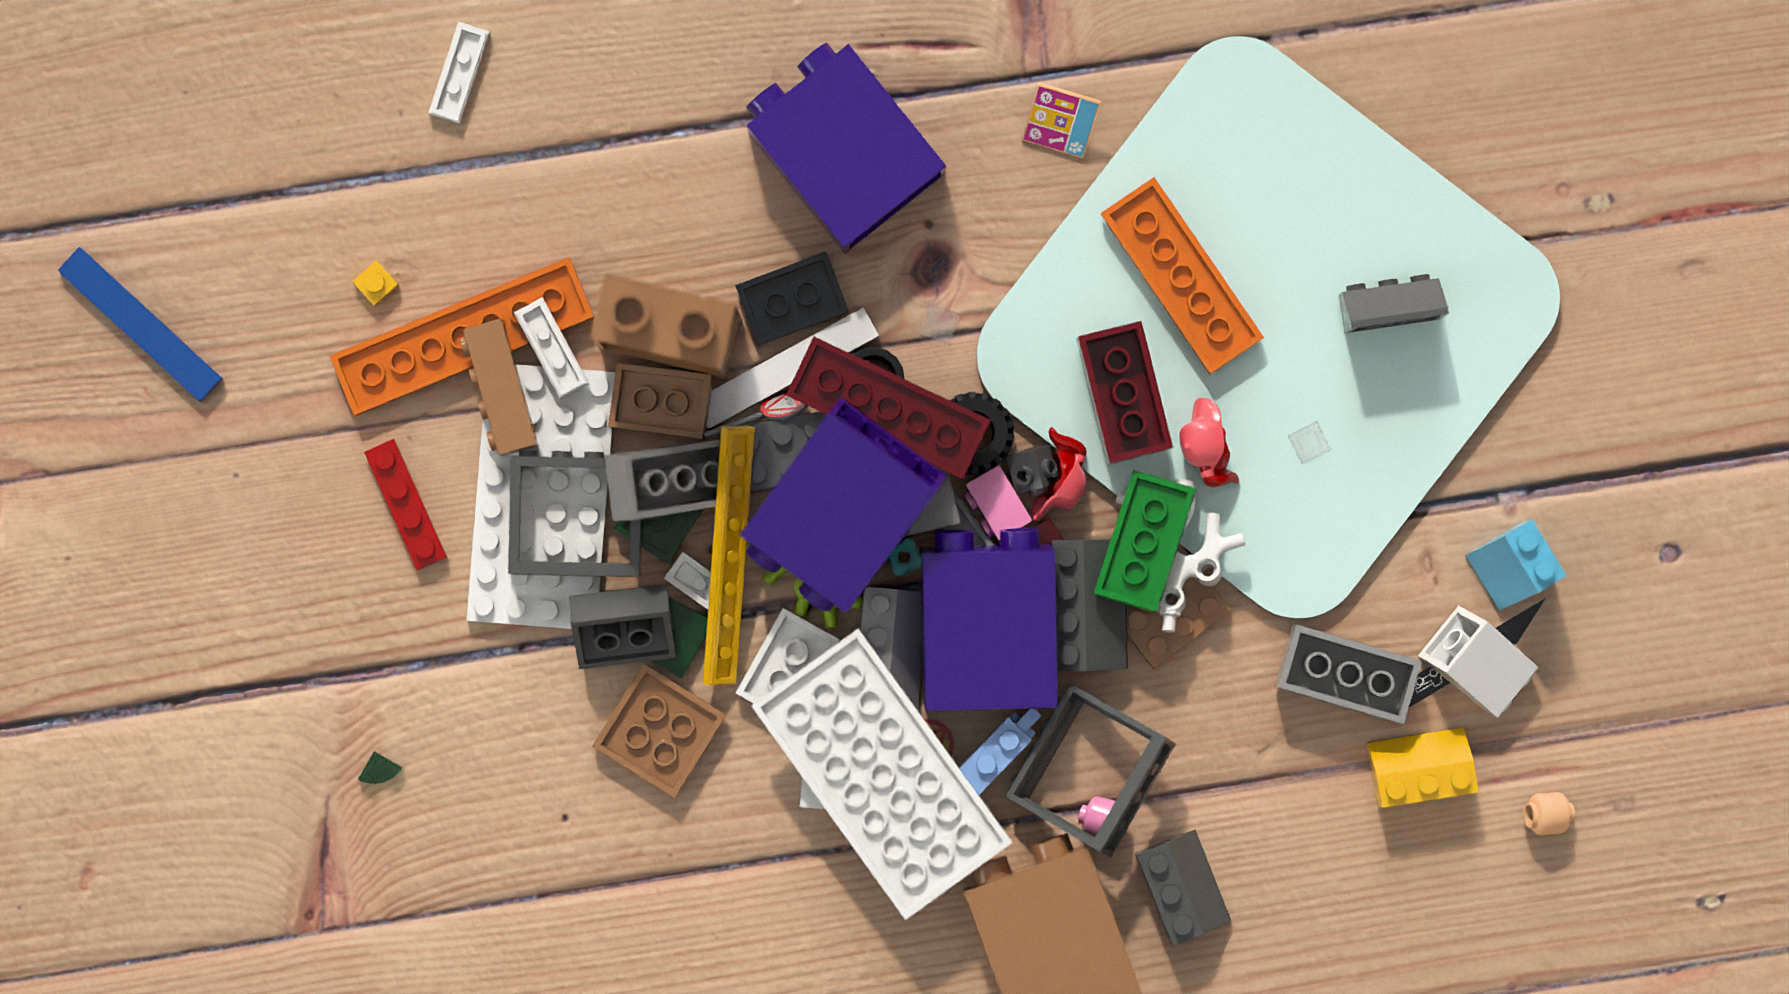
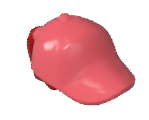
M1198 398L1193 406L1191 422L1184 425L1179 432L1181 451L1189 463L1199 468L1202 480L1206 486L1220 487L1228 483L1239 484L1238 475L1226 469L1229 463L1230 451L1225 440L1226 431L1222 427L1220 409L1212 400Z
M1050 427L1048 432L1050 440L1057 448L1052 457L1058 467L1057 475L1059 480L1048 486L1049 492L1040 494L1034 501L1031 513L1035 521H1039L1053 507L1065 510L1074 508L1086 494L1087 481L1082 469L1087 454L1086 448L1078 440L1059 434L1053 427Z

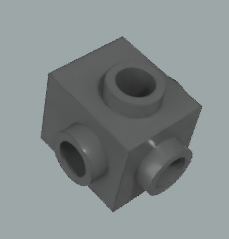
M1049 444L1024 449L1006 456L1010 470L1009 477L1015 487L1016 494L1029 491L1030 497L1049 492L1048 486L1059 480L1057 475L1058 467L1052 457Z

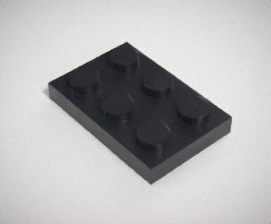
M826 251L735 285L758 347L849 313Z

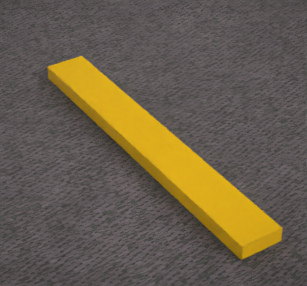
M751 426L721 427L703 683L709 686L736 684L747 544V540L741 537L740 534L748 524L755 436V427Z

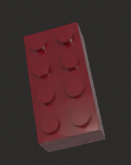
M1142 321L1078 336L1076 341L1107 465L1171 450L1173 444Z

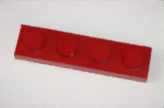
M389 440L365 451L366 458L416 570L423 569L447 558V554L396 440Z

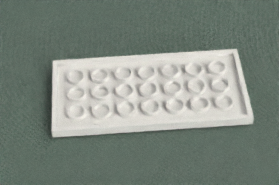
M516 365L539 444L537 447L526 450L539 451V457H552V451H571V457L584 458V452H604V455H611L613 428L608 427L615 372L582 370L589 384L560 399L543 366ZM485 419L482 421L466 621L572 629L569 596L600 592L601 577L508 574L511 456H519V452L501 457L498 455L497 450L492 451L487 438V432L492 430L489 419ZM522 467L519 561L602 563L608 496L606 469Z
M859 629L752 705V708L905 920L1012 843Z

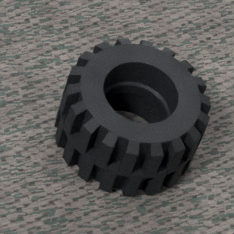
M968 392L956 395L950 401L992 420L990 423L993 433L992 440L984 450L976 453L967 472L968 475L983 474L998 466L1008 455L1014 440L1013 420H1011L1007 408H1004L998 399L990 397L989 394Z

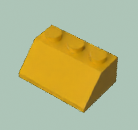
M1464 727L1367 743L1377 807L1386 808L1479 793L1474 760Z

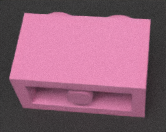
M1000 465L965 485L968 492L963 495L972 511L978 508L984 517L980 524L989 539L995 536L997 541H1000L1001 529L1022 528L1032 522L1031 517Z

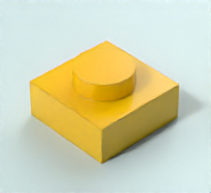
M377 260L352 281L374 306H377L399 286Z

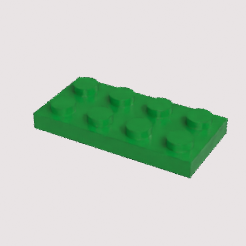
M1133 470L1094 590L1095 596L1152 613H1158L1196 494V488Z

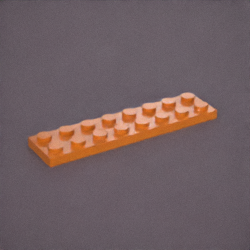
M565 258L330 355L329 357L353 415L358 416L474 368L471 356L465 358L460 339L465 337L463 329L502 319L512 352L530 345L514 312L542 297L561 331L595 318L571 258Z

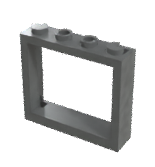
M519 450V456H511L508 574L641 577L642 519L631 520L630 563L519 561L522 467L606 469L604 452H584V458L571 457V451H552V457H539V451Z
M1070 683L1063 697H1058V708L1043 723L1040 731L1041 736L1037 743L1027 751L1024 758L1025 763L1019 774H1016L1011 779L1014 783L1005 797L1111 858L1176 743ZM1084 703L1150 740L1095 837L1029 799Z

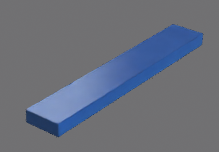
M78 247L57 270L199 402H202L223 379L81 247Z

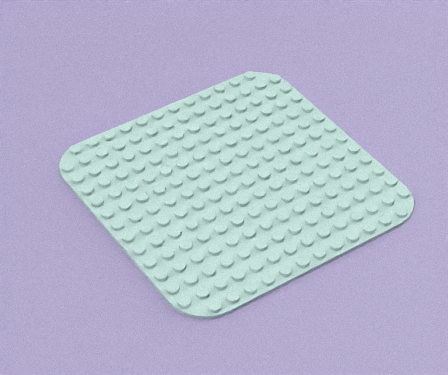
M1243 36L1226 37L1205 45L1186 62L986 321L978 340L977 366L981 380L990 396L998 399L1010 414L1053 447L1055 445L1050 440L1048 432L1050 427H1053L1059 434L1081 442L1087 451L1082 469L1118 496L1120 491L1126 493L1133 470L1173 482L1177 479L1193 481L1194 487L1197 489L1195 509L1190 522L1184 528L1180 544L1192 554L1199 552L1205 540L1207 514H1220L1219 535L1226 538L1242 533L1245 546L1229 550L1219 558L1218 562L1222 570V577L1259 606L1273 614L1288 618H1308L1333 609L1350 594L1551 332L1559 312L1560 290L1551 264L1535 246L1281 51L1256 38ZM1153 177L1156 178L1264 336L1262 340L1210 375L1100 215L1101 212ZM1422 274H1430V279L1439 278L1449 310V314L1441 320L1344 333L1339 294L1346 292V286L1365 283L1366 289L1379 287L1378 281L1397 279L1398 284L1411 282L1410 277ZM1142 321L1173 448L1107 465L1076 339L1081 335ZM1198 398L1210 399L1220 409L1222 427L1226 431L1225 440L1230 451L1229 463L1226 469L1238 475L1239 484L1228 483L1220 487L1206 486L1202 480L1199 468L1189 463L1181 451L1179 432L1184 425L1191 422L1193 406Z

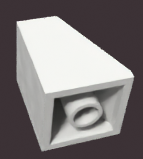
M1460 606L1454 610L1418 655L1478 706L1497 718L1510 707L1513 698L1522 687L1531 681L1534 672L1538 669L1537 665L1489 622Z

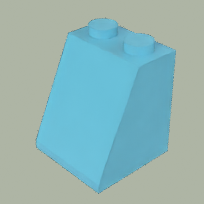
M1533 519L1516 524L1465 555L1499 611L1539 593L1567 576Z

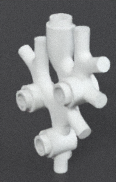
M1185 479L1175 480L1176 483L1194 487L1193 481ZM1120 491L1115 502L1122 505L1126 493ZM1196 494L1185 527L1188 525L1193 516L1196 502ZM1207 514L1205 540L1199 552L1193 555H1183L1177 551L1160 604L1159 614L1163 616L1162 631L1175 632L1176 617H1181V612L1186 606V598L1182 591L1185 581L1190 577H1195L1204 586L1217 584L1222 577V570L1218 562L1219 558L1229 550L1245 546L1242 533L1226 538L1219 535L1220 514ZM1208 568L1214 570L1211 576L1203 575V572ZM1170 598H1178V602L1175 605L1167 604Z

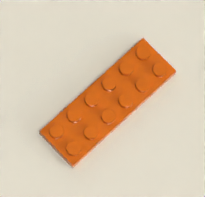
M1155 177L1100 213L1209 375L1264 338Z

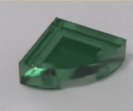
M374 751L358 780L372 784L383 783L398 775L403 767Z

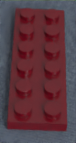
M814 336L786 396L826 415L841 397L933 466L963 480L992 421Z

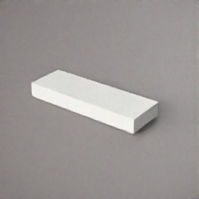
M458 22L431 103L429 115L461 124L490 35L489 31Z
M543 297L514 312L560 399L589 384Z

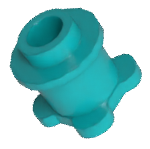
M906 538L903 542L898 543L888 556L893 573L898 576L912 573L921 567L920 551L915 546V541L910 538ZM908 552L911 556L910 561L905 564L899 561L900 553Z

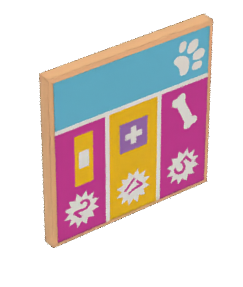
M1039 82L1022 140L1084 158L1101 101Z

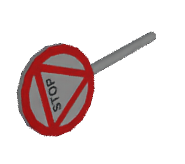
M786 390L778 392L763 401L759 413L723 426H742L764 417L770 420H783L802 413L808 406L786 396L788 391ZM723 426L705 432L704 437L709 438L720 434L721 427Z

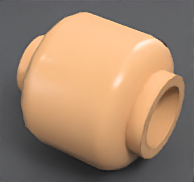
M1560 792L1537 793L1525 804L1523 816L1526 826L1531 828L1535 834L1539 836L1558 835L1568 830L1570 822H1573L1575 818V810L1573 804L1569 803L1565 795Z

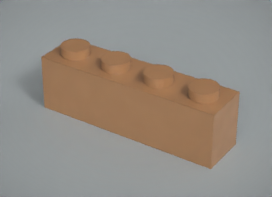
M497 319L463 329L465 337L460 339L465 358L471 356L474 369L469 370L474 389L480 388L483 400L478 401V406L482 419H489L492 431L487 432V438L491 450H497L498 455L502 457L519 452V450L539 446L504 321Z

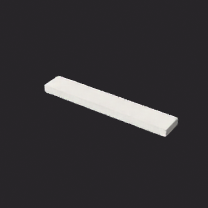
M864 307L712 390L707 421L708 429L714 428L790 386L813 336L848 353L879 337Z

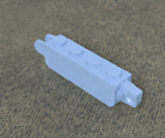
M1030 708L1021 718L1016 713L1010 718L1007 717L959 767L978 795L1032 741L1031 738L1036 732L1030 727L1042 716L1035 708Z

